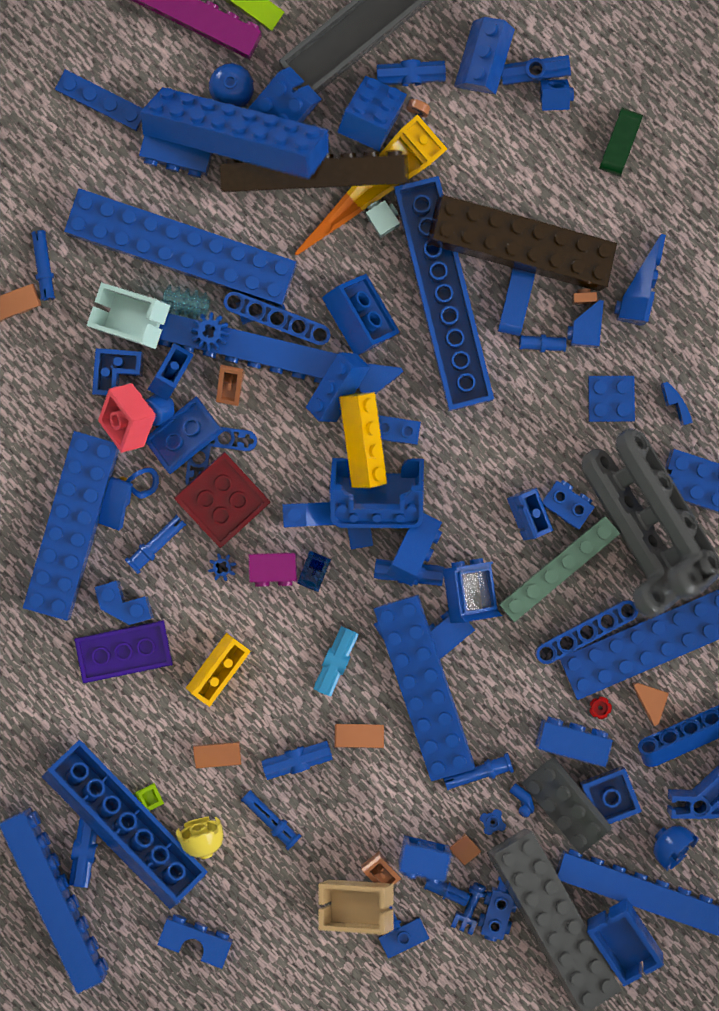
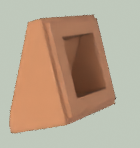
M466 833L450 847V851L464 866L482 852Z

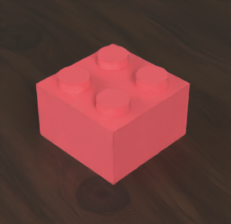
M130 383L108 390L98 421L119 451L123 453L145 446L156 415L143 399L141 393Z

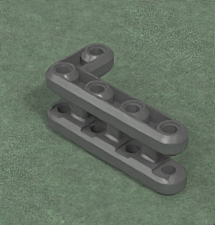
M630 428L620 433L615 442L616 450L624 462V468L619 470L609 454L601 449H593L583 456L581 468L584 476L647 578L634 590L633 604L641 615L653 618L665 612L681 598L685 600L691 599L719 578V556L646 436L641 431ZM635 483L639 487L649 507L643 509L631 491V484ZM659 522L661 527L663 526L672 541V547L667 548L655 531L654 524Z

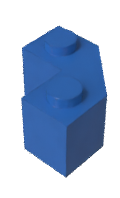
M119 581L94 587L100 609L124 623L131 625L154 618L148 597L145 596L125 602Z

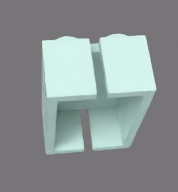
M101 282L95 302L110 308V311L107 312L93 306L86 326L156 349L162 332L159 326L160 324L164 325L170 305L157 299Z

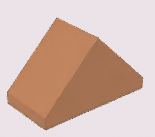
M225 365L220 366L216 402L239 406L245 374L244 369Z
M637 682L632 683L653 726L658 725L669 693Z
M380 851L361 865V870L372 882L393 883L394 885L401 880V877Z

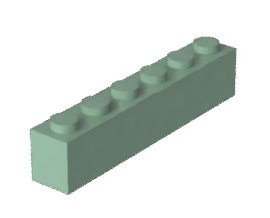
M603 516L498 605L512 622L517 621L620 534L606 516Z

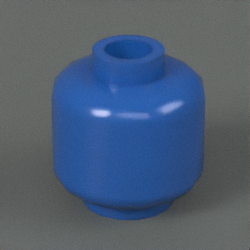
M153 394L145 399L156 415L153 426H160L174 416V402L171 398L167 401Z

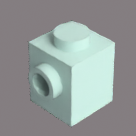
M377 200L367 207L369 211L366 212V217L380 238L400 226V222L396 218L399 214L392 203L388 205L385 200L381 203Z

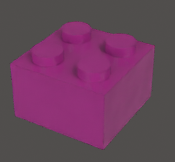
M297 553L249 554V582H255V587L270 586V582L277 581L278 586H292V581H297Z

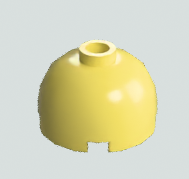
M209 816L188 821L184 824L185 828L180 831L178 828L176 832L177 839L183 850L190 856L200 857V859L212 857L213 853L222 845L224 836L221 821L217 817H215V821L210 820Z

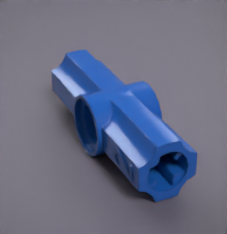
M569 55L545 59L532 58L529 61L505 64L502 72L503 86L525 82L539 83L540 80L571 76ZM533 66H539L542 68V72L538 75H533L530 73V69Z
M410 59L395 64L376 65L377 80L386 85L401 84L402 86H409L408 84H415V86H419L422 83L446 82L445 61L421 62L420 60Z
M376 559L374 578L403 583L387 575L393 561ZM423 564L422 567L426 569L420 581L415 579L413 585L420 583L442 586L444 567Z
M326 740L307 747L301 746L292 751H285L282 755L267 758L261 762L265 776L269 780L288 773L296 774L308 770L311 766L333 760Z
M80 817L77 838L74 840L71 860L73 861L69 885L88 888L92 864L95 863L96 859L94 856L96 847H98V843H96L97 834Z

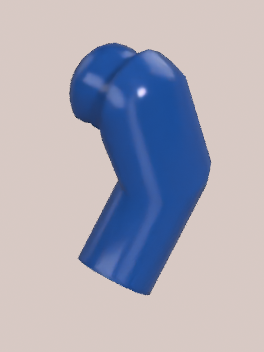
M515 783L509 792L520 800L519 814L527 818L530 814H533L535 809L532 796Z

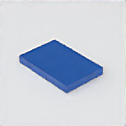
M196 396L178 410L171 419L148 435L146 443L165 470L172 474L224 431Z

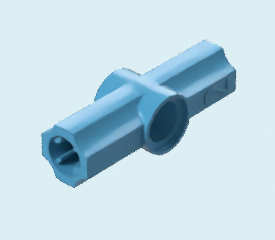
M343 626L340 627L332 648H329L323 661V668L315 682L314 690L327 696H332L340 676L343 675L351 656L349 655L357 641L358 633Z

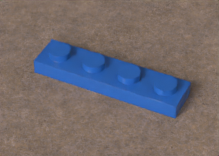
M66 69L64 70L55 91L137 132L142 122L141 110L143 108Z

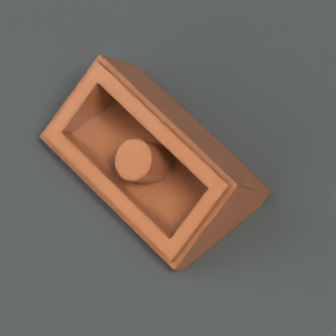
M240 742L193 746L196 768L241 765Z

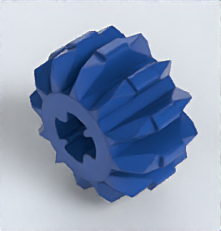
M213 312L209 313V320H206L205 315L201 314L200 317L203 322L200 323L198 320H194L193 323L198 328L190 329L191 333L198 334L192 338V341L197 342L201 340L197 346L199 349H202L206 344L207 352L211 351V345H214V348L218 351L220 350L217 344L219 341L223 345L227 344L222 336H230L228 331H222L228 327V323L220 324L223 319L221 315L214 321ZM211 327L212 330L213 328H216V331L213 332L214 336L212 338H210L208 335L206 337L204 336V334L207 333L206 328Z

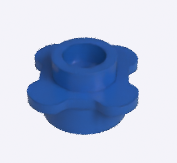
M495 809L488 814H481L480 820L484 824L485 834L491 835L495 831L505 830L506 824L502 822V812L499 809Z

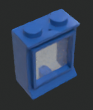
M483 558L469 560L470 565H465V561L451 563V568L443 569L450 623H462L502 616L497 608L491 567L493 561L484 562Z

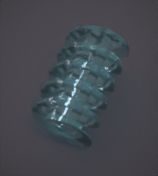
M169 284L164 291L162 302L170 305L168 313H171L175 308V314L178 316L184 310L186 318L193 312L194 319L197 320L201 314H204L207 320L211 299H208L207 292H204L202 297H199L198 290H195L191 296L189 288H186L182 294L180 286L173 292L172 286Z

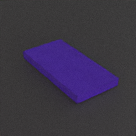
M164 620L74 638L83 683L173 665Z

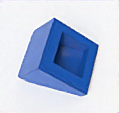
M348 528L351 549L373 546L371 528Z

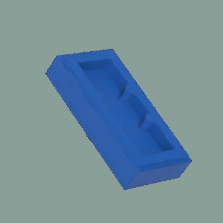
M420 917L401 925V928L393 933H386L378 937L388 959L430 939Z

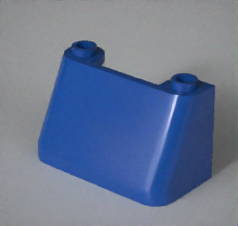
M332 458L330 480L331 522L341 528H416L420 526L423 522L424 459H408L403 462L401 473H386L387 484L372 488H352L348 459Z

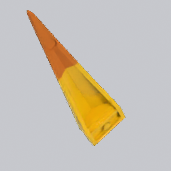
M417 114L400 129L379 156H387V151L398 150L402 151V155H408L409 179L429 167L447 151V148ZM402 184L352 186L298 248L295 255H299L367 209L369 205L392 192L395 186Z

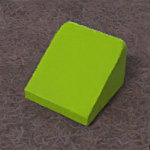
M155 783L132 793L149 811L164 804Z

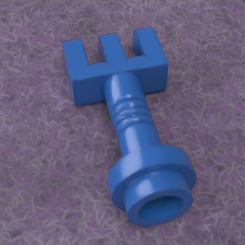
M477 882L470 885L468 891L472 894L464 913L456 911L450 927L455 928L459 920L462 922L459 930L464 932L466 925L469 924L470 927L467 934H473L478 920L472 918V915L480 897L485 898L487 894L484 885Z

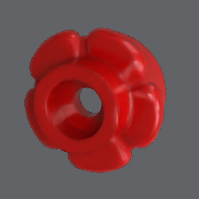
M594 698L590 702L591 708L589 711L593 717L605 719L611 713L612 706L608 703L607 698Z

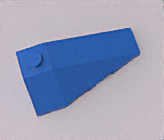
M661 234L623 294L621 301H616L614 314H617L616 320L644 326L649 321L655 294L651 290L655 287L658 279V270L656 268L661 262L666 235Z

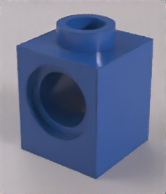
M568 79L540 80L542 111L570 110V101H574V89L569 87Z

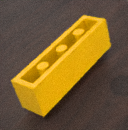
M375 392L340 396L352 488H372L387 484Z

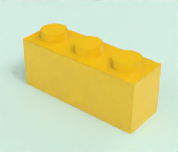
M226 633L186 686V689L210 707L251 651Z

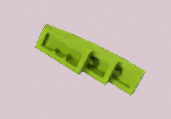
M224 0L248 17H252L269 31L274 29L284 14L283 10L269 0Z

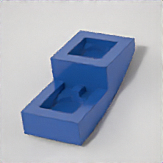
M668 382L660 384L666 406L674 404L676 406L680 425L684 426L693 423L685 402L675 388Z
M115 477L110 478L101 507L99 524L118 531L123 527L125 510L131 500L132 483Z

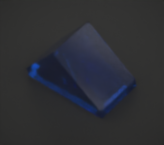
M309 551L297 584L319 592L332 559Z

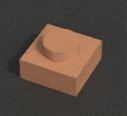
M578 289L577 293L572 295V305L595 304L597 302V292H591V289Z

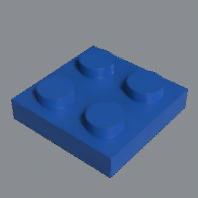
M588 376L589 422H635L634 376Z

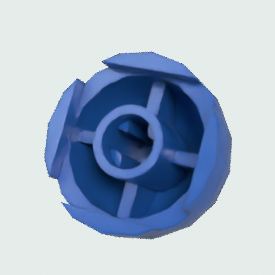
M235 63L224 64L212 73L209 81V93L214 101L244 107L254 93V81L250 73L243 66Z
M680 825L672 826L668 829L663 827L655 835L657 841L654 844L653 853L658 863L668 871L669 868L673 869L687 856L685 854L689 850V846L694 848L699 838L688 828Z

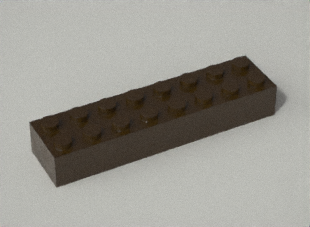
M400 150L387 151V156H379V152H363L364 157H356V153H340L341 158H334L333 154H327L309 179L252 163H243V161L237 159H226V164H220L221 192L409 183L408 155H402Z
M444 194L436 200L427 240L428 245L595 291H601L608 287L617 243Z

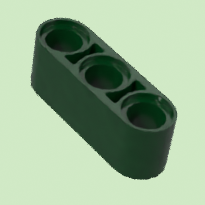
M621 107L619 117L610 136V141L604 152L603 160L599 166L600 170L619 177L623 172L643 118L642 114Z

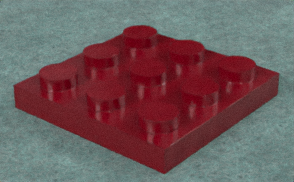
M225 451L173 497L219 548H222L271 503Z

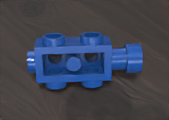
M498 876V888L492 887L491 892L487 891L483 903L487 905L485 914L480 913L477 924L478 927H481L480 932L484 935V938L494 942L497 939L503 940L505 934L509 935L512 925L509 917L511 912L515 913L517 908L500 876ZM502 900L506 905L500 908L497 906L498 901ZM498 923L499 928L497 930H493L491 928V924Z

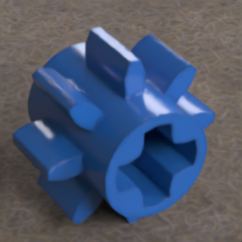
M219 553L217 554V561L210 560V563L214 565L208 572L216 573L214 580L223 576V579L227 581L229 573L235 575V572L231 569L236 563L228 561L230 555L222 559ZM225 561L228 571H223L220 574L217 564Z

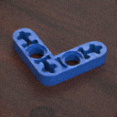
M221 427L224 432L230 433L231 441L223 445L218 441V437H216L214 444L209 443L200 450L205 454L206 458L202 464L194 463L193 457H191L187 463L186 485L190 483V477L195 476V470L190 471L191 466L196 468L204 467L205 469L209 465L211 447L251 451L258 443L256 435L248 430ZM234 433H239L238 438H245L246 435H250V439L254 440L253 444L244 447V443L237 442L238 446H233L235 441Z

